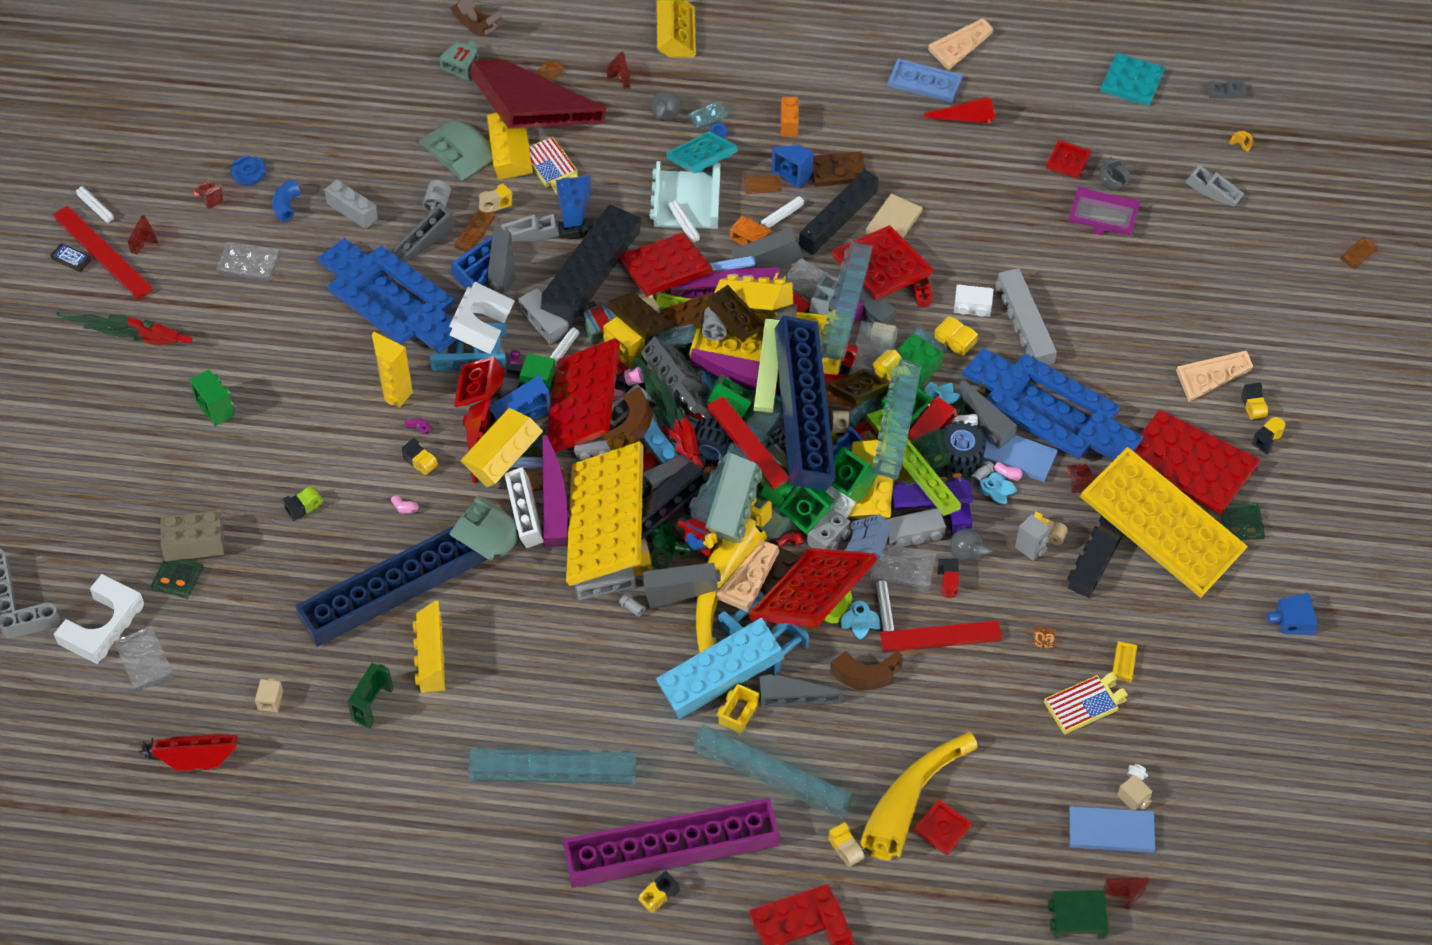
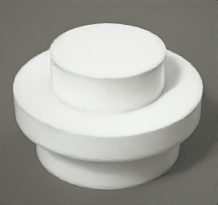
M1138 764L1134 766L1129 765V772L1127 773L1129 777L1136 775L1141 781L1148 777L1144 767Z

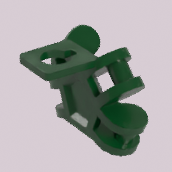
M669 520L664 521L649 533V537L655 546L651 563L657 569L669 568L673 555H677L678 552L681 556H688V554L697 552L684 539L674 535L672 523ZM661 553L665 554V565H660L657 562V556L661 555Z

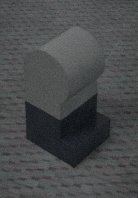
M508 363L507 373L501 387V398L521 387L520 373L522 365Z

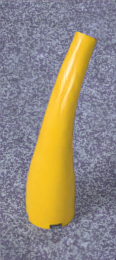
M752 518L746 521L745 535L741 538L740 543L718 539V543L715 545L708 560V563H715L716 570H720L721 582H718V590L698 595L696 634L699 653L717 644L716 638L712 637L713 618L719 601L716 593L759 543L767 539L765 531L762 530L760 532L755 527L757 522Z
M972 733L963 734L930 751L912 764L890 786L873 810L865 826L860 842L863 849H869L872 851L871 856L881 860H891L892 856H897L898 858L901 856L922 788L943 766L977 749V742Z

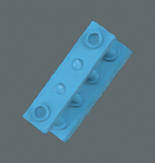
M486 323L501 330L494 345L493 353H482V350L474 347V353H463V341L458 339L456 340V353L444 354L445 350H443L440 354H430L432 371H460L461 365L495 356L501 367L506 369L505 352H500V337H507L506 323Z
M758 592L749 612L765 596L762 592ZM740 609L733 616H729L724 611L718 616V626L730 636L743 629L738 624V621L749 612ZM781 623L771 631L775 639L784 631L792 637L790 641L781 647L783 656L797 644L802 645L805 649L809 647V635L803 628L800 629L793 624ZM781 661L767 668V670L776 675L780 672Z

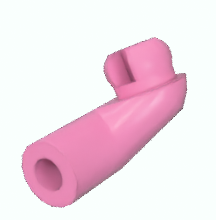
M997 462L994 466L995 471L1009 479L1018 481L1022 478V471L1018 467H1009L1000 462Z
M399 495L391 498V502L401 514H412L418 511L419 507L416 502L402 501Z

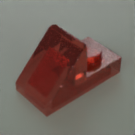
M620 52L608 64L607 78L618 77L619 82L623 84V88L627 89L630 88V74L625 54Z
M207 181L193 189L196 196L202 197L207 209H211L223 202L220 184Z
M141 215L128 240L130 252L137 255L140 249L144 247L145 241L158 243L155 232L144 215Z
M1087 464L1067 465V473L1071 477V492L1082 493L1094 481L1093 473Z
M1149 877L1106 878L1103 889L1105 895H1111L1112 897L1126 895L1127 909H1130L1146 891Z

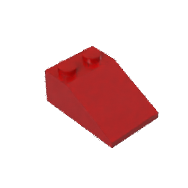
M495 356L461 365L454 403L456 408L490 399L501 387L504 369Z

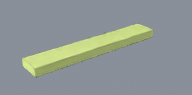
M765 319L754 411L773 413L778 375L774 329L780 320Z

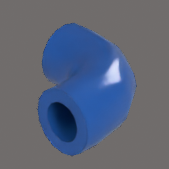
M293 179L281 185L273 195L272 208L280 222H287L294 215L290 202L293 198L300 195V189Z

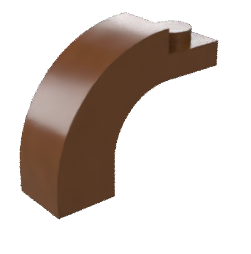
M460 0L450 7L456 18L474 34L484 36L498 27L496 20L501 17L498 11L491 15H486L475 6L472 0Z
M640 387L623 396L630 409L626 421L603 435L611 451L620 448L627 442L629 444L639 442L650 427L652 412Z
M897 650L879 664L864 665L857 662L845 651L831 661L830 673L841 683L851 688L875 690L892 683L893 673L898 672L902 667L903 655Z

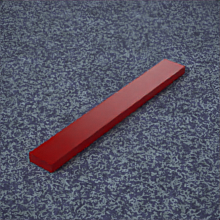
M68 205L53 214L54 219L137 300L153 291L152 286Z

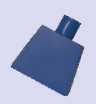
M1309 593L1281 599L1278 601L1276 611L1267 612L1268 623H1279L1283 634L1314 635L1318 627Z

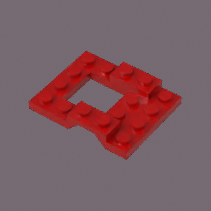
M829 883L749 910V916L763 945H787V943L822 931L825 932L830 945H855L851 930Z

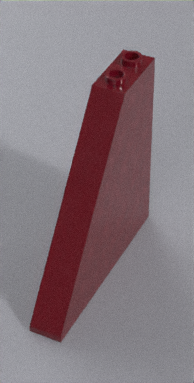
M505 59L472 61L470 76L507 128L604 123L605 106Z

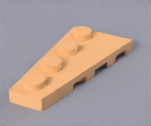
M982 18L930 44L928 50L949 70L993 33V28Z
M1242 351L1178 366L1176 372L1187 400L1190 402L1252 370L1253 365L1247 351Z
M762 540L716 593L717 599L749 612L779 553L778 546Z

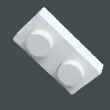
M830 485L825 492L837 501L832 509L847 518L856 502Z

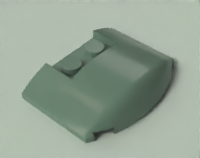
M450 120L419 140L421 145L462 182L493 163L492 149L489 141L477 129L461 121Z
M480 495L475 498L449 534L489 560H493L494 555H499V557L506 555L514 547L519 537L515 518Z

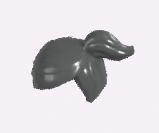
M661 91L652 98V111L655 118L670 121L677 117L681 102L676 94L669 91Z
M1110 157L1109 160L1101 165L1099 177L1107 189L1119 190L1128 183L1130 173L1123 164V161L1119 159L1114 160Z
M959 529L953 534L950 541L951 552L960 561L975 560L982 555L993 553V550L984 545L981 534L974 529Z

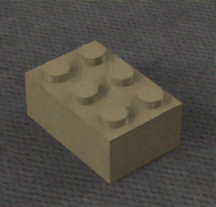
M220 510L161 517V549L165 562L224 555V533Z

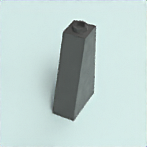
M792 227L731 250L733 258L730 259L754 257L755 266L746 268L778 267L805 261Z
M699 454V457L705 466L706 459ZM680 455L644 472L642 500L687 463L694 462L692 460L689 461L684 455Z
M715 563L643 572L644 589L650 609L718 590V582H721L720 570H716Z

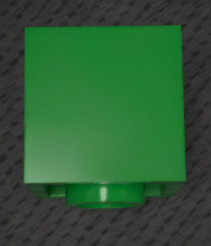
M528 353L520 373L521 386L540 375L550 394L556 373L555 359Z

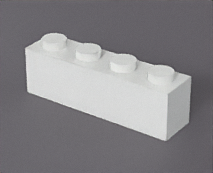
M523 467L505 473L519 538L526 548L544 543L530 478Z

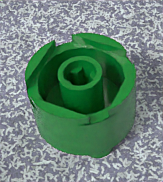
M779 464L781 468L785 471V473L789 476V470L781 464ZM789 479L785 484L772 490L764 480L757 491V495L766 502H772V506L779 509L794 486L790 485Z

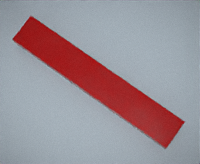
M724 396L707 404V409L747 459L756 463L761 468L762 477L772 490L789 481V476Z
M997 620L880 632V640L884 653L897 650L905 651L996 642L1002 640L999 621Z

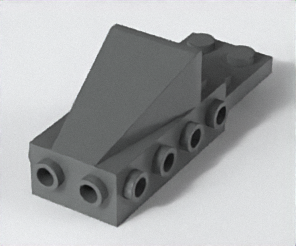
M654 336L641 352L647 361L649 401L674 414L677 413L683 404H686L693 413H700L705 419H715L707 409V404H709L707 403V394L711 391L679 349Z

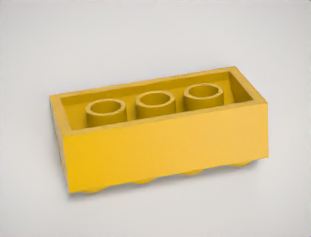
M657 0V49L669 58L696 56L695 7L686 0Z
M497 113L488 114L493 164L498 180L533 173L527 128H507Z
M729 274L727 278L720 279L714 292L716 293L726 285H729L750 308L776 310L793 304V282L785 281V278L770 280L769 277H759L754 279V276L751 275L741 278L738 277V274Z
M373 332L372 339L384 400L388 404L400 408L413 393L406 347Z
M508 408L460 461L488 488L498 482L543 430L530 417Z
M881 440L852 443V452L881 472L860 504L856 502L848 517L867 519V517L881 514L885 519L890 518L896 443Z
M433 601L416 613V621H413V632L417 633V638L413 639L414 650H418V655L414 656L415 668L419 670V673H415V683L420 685L421 693L445 691L442 619L439 601Z

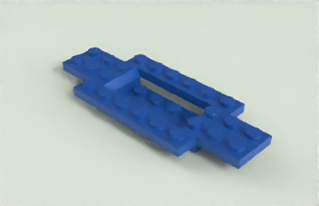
M343 238L317 258L319 264L338 277L327 285L328 291L396 343L402 345L411 337L415 340L419 338L440 354L458 340L450 336L452 328L449 326L453 318L445 313L446 310L455 304L454 298L382 245L367 255ZM381 269L388 275H390L392 278L397 280L399 283H401L403 286H405L407 289H409L411 292H413L415 295H417L419 298H421L423 301H425L426 304L423 305L421 302H419L417 299H415L401 287H399L386 276H384L382 274Z
M983 347L963 370L962 376L991 392L986 399L1011 421L1078 460L1081 459L1086 451L1089 452L1093 449L1114 461L1127 447L1134 452L1143 440V436L1113 420L1120 411L1118 404L1026 353L1014 365ZM1032 379L1088 410L1093 415L1089 417L1029 383V380Z

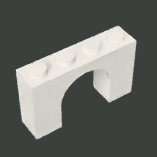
M474 282L472 288H467L449 326L452 328L450 336L491 354L501 330L482 322L473 313L484 314L504 323L515 300Z
M103 574L92 585L90 591L94 600L114 610L112 619L106 625L97 629H86L65 619L54 633L58 645L96 664L107 655L109 648L118 641L120 634L125 628L129 627L134 616L142 610L144 605L141 593Z

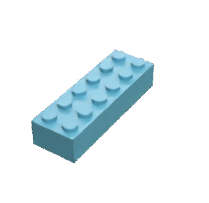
M760 618L659 676L656 680L678 719H681L735 688L737 684L740 685L783 660L784 656L779 644L763 619Z

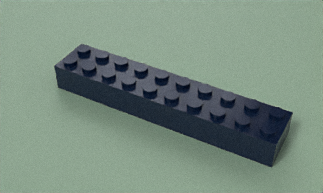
M783 315L774 330L790 485L827 491L835 480V469L818 322Z
M452 526L295 605L298 618L315 646L318 647L488 559L449 535L454 528Z

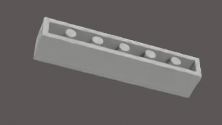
M1020 269L998 273V280L995 282L996 289L1002 295L1003 305H1006L1008 308V316L1014 322L1015 332L1019 333L1020 343L1022 347H1025L1026 354L1046 365L1054 364L1057 351Z

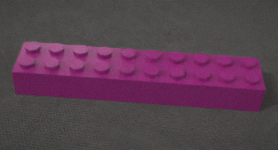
M769 797L563 839V847L571 887L574 888L779 846L780 835Z

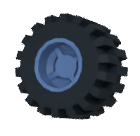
M707 418L697 422L694 431L700 455L706 459L705 463L709 465L724 466L728 453L735 455L738 446L716 419Z
M959 421V424L952 422L951 426L946 425L945 429H942L940 432L936 455L942 454L944 456L941 465L943 467L947 466L948 471L954 470L958 474L959 471H962L965 474L968 470L970 472L974 471L975 467L978 468L980 463H982L986 449V437H983V431H978L979 427L976 425L973 427L971 426L972 423L964 424V421Z

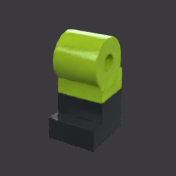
M312 486L305 488L301 493L293 497L288 495L282 499L284 508L293 521L310 513L323 502L320 494Z

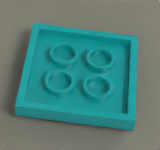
M1116 53L1100 92L1150 106L1165 67Z
M708 131L667 152L666 156L668 160L690 172L699 173L704 168L715 165L718 161L732 156L738 150L735 144Z

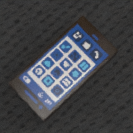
M63 243L50 254L51 259L80 273L91 262L90 256Z

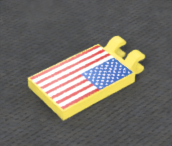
M553 137L529 146L532 169L546 188L552 187L557 194L555 180L578 177L577 169Z
M1114 672L1101 680L1096 675L1044 699V704L1065 735L1118 710L1117 705L1124 703L1127 700L1125 697L1128 694L1124 688L1116 691L1114 694L1112 693L1110 688L1116 685L1115 681L1117 680Z

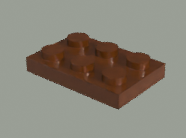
M862 151L813 156L812 175L815 187L850 184L865 169Z
M705 294L662 309L661 315L671 323L669 330L657 334V337L665 340L703 327L704 312L708 307L705 301L708 296Z

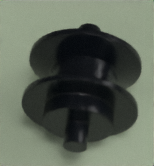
M153 738L151 743L148 744L143 741L142 750L138 751L139 755L144 754V757H148L149 761L153 755L151 751L154 743Z

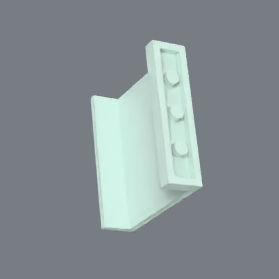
M657 161L656 168H653V179H656V182H652V192L655 195H651V206H654V209H650V220H654V227L682 228L669 209V203L677 201L694 228L718 229L720 163L713 165V172L692 173L686 171H661L660 161Z

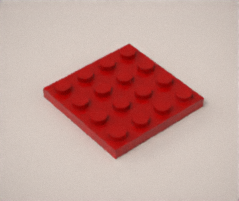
M890 225L832 250L831 256L874 301L933 274V268Z
M684 232L658 240L649 245H644L641 248L627 251L619 260L646 297L713 273L710 263Z

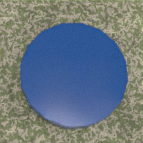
M247 155L235 160L230 172L236 183L251 186L264 179L266 166L259 157L255 156L254 158Z

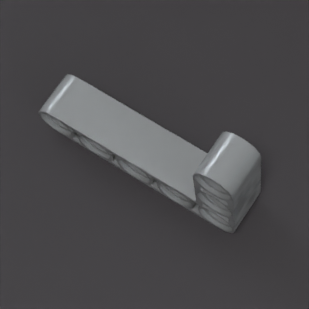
M0 549V629L6 638H15L56 627L60 623V616L55 605L52 603H44L17 610L9 562L4 551Z

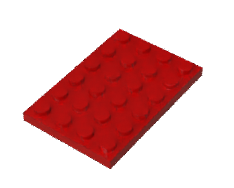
M617 338L563 357L557 361L546 433L555 453L599 438L610 431L620 341Z
M1162 410L1156 413L1140 435L1143 436V440L1134 451L1191 500L1222 515L1260 463L1259 458Z
M809 548L749 612L750 619L757 621L762 618L764 622L818 627L877 561L876 553Z

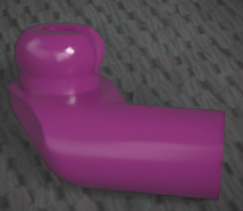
M512 350L511 355H509V363L523 366L524 364L521 363L520 358L521 353L518 350Z
M423 418L405 419L406 428H416L422 434H428L431 431L430 424Z

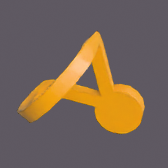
M1239 131L1232 136L1228 144L1233 145L1238 142L1243 150L1248 152L1252 146L1253 138L1248 132ZM1246 137L1249 138V143L1247 145H1245L1244 143Z

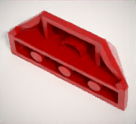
M205 734L170 737L164 740L157 739L154 740L151 751L153 755L175 771L211 770L217 768L234 751L238 735Z

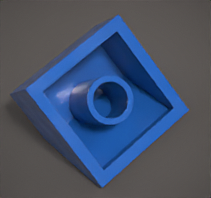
M801 145L774 147L772 149L771 173L800 189L812 177L813 152Z

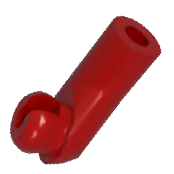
M799 532L785 533L776 539L774 544L783 547L793 541L796 546H799L804 542V538Z

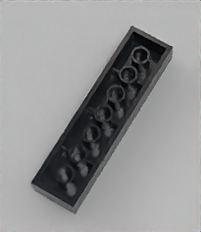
M609 204L543 291L541 309L574 323L616 266L620 257L627 251L640 233L641 217Z

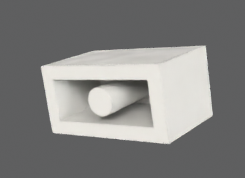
M957 284L954 313L990 317L993 288Z

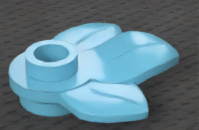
M930 382L924 390L932 398L936 399L938 396L948 404H952L960 398V394L953 393L952 383L938 387L935 383Z
M998 472L991 473L989 478H984L980 482L981 493L985 496H990L994 502L1006 505V496L1012 495L1017 491L1015 485Z
M863 601L852 603L850 610L843 614L841 618V628H851L859 640L866 636L869 628L880 630L879 616L875 612L870 611L869 606ZM861 607L863 612L858 613L856 608Z

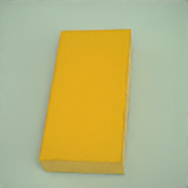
M1117 642L1112 671L1117 680L1132 682L1138 645Z

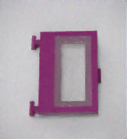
M1078 186L1068 221L1094 227L1093 234L1104 236L1105 230L1131 236L1140 200L1110 195Z

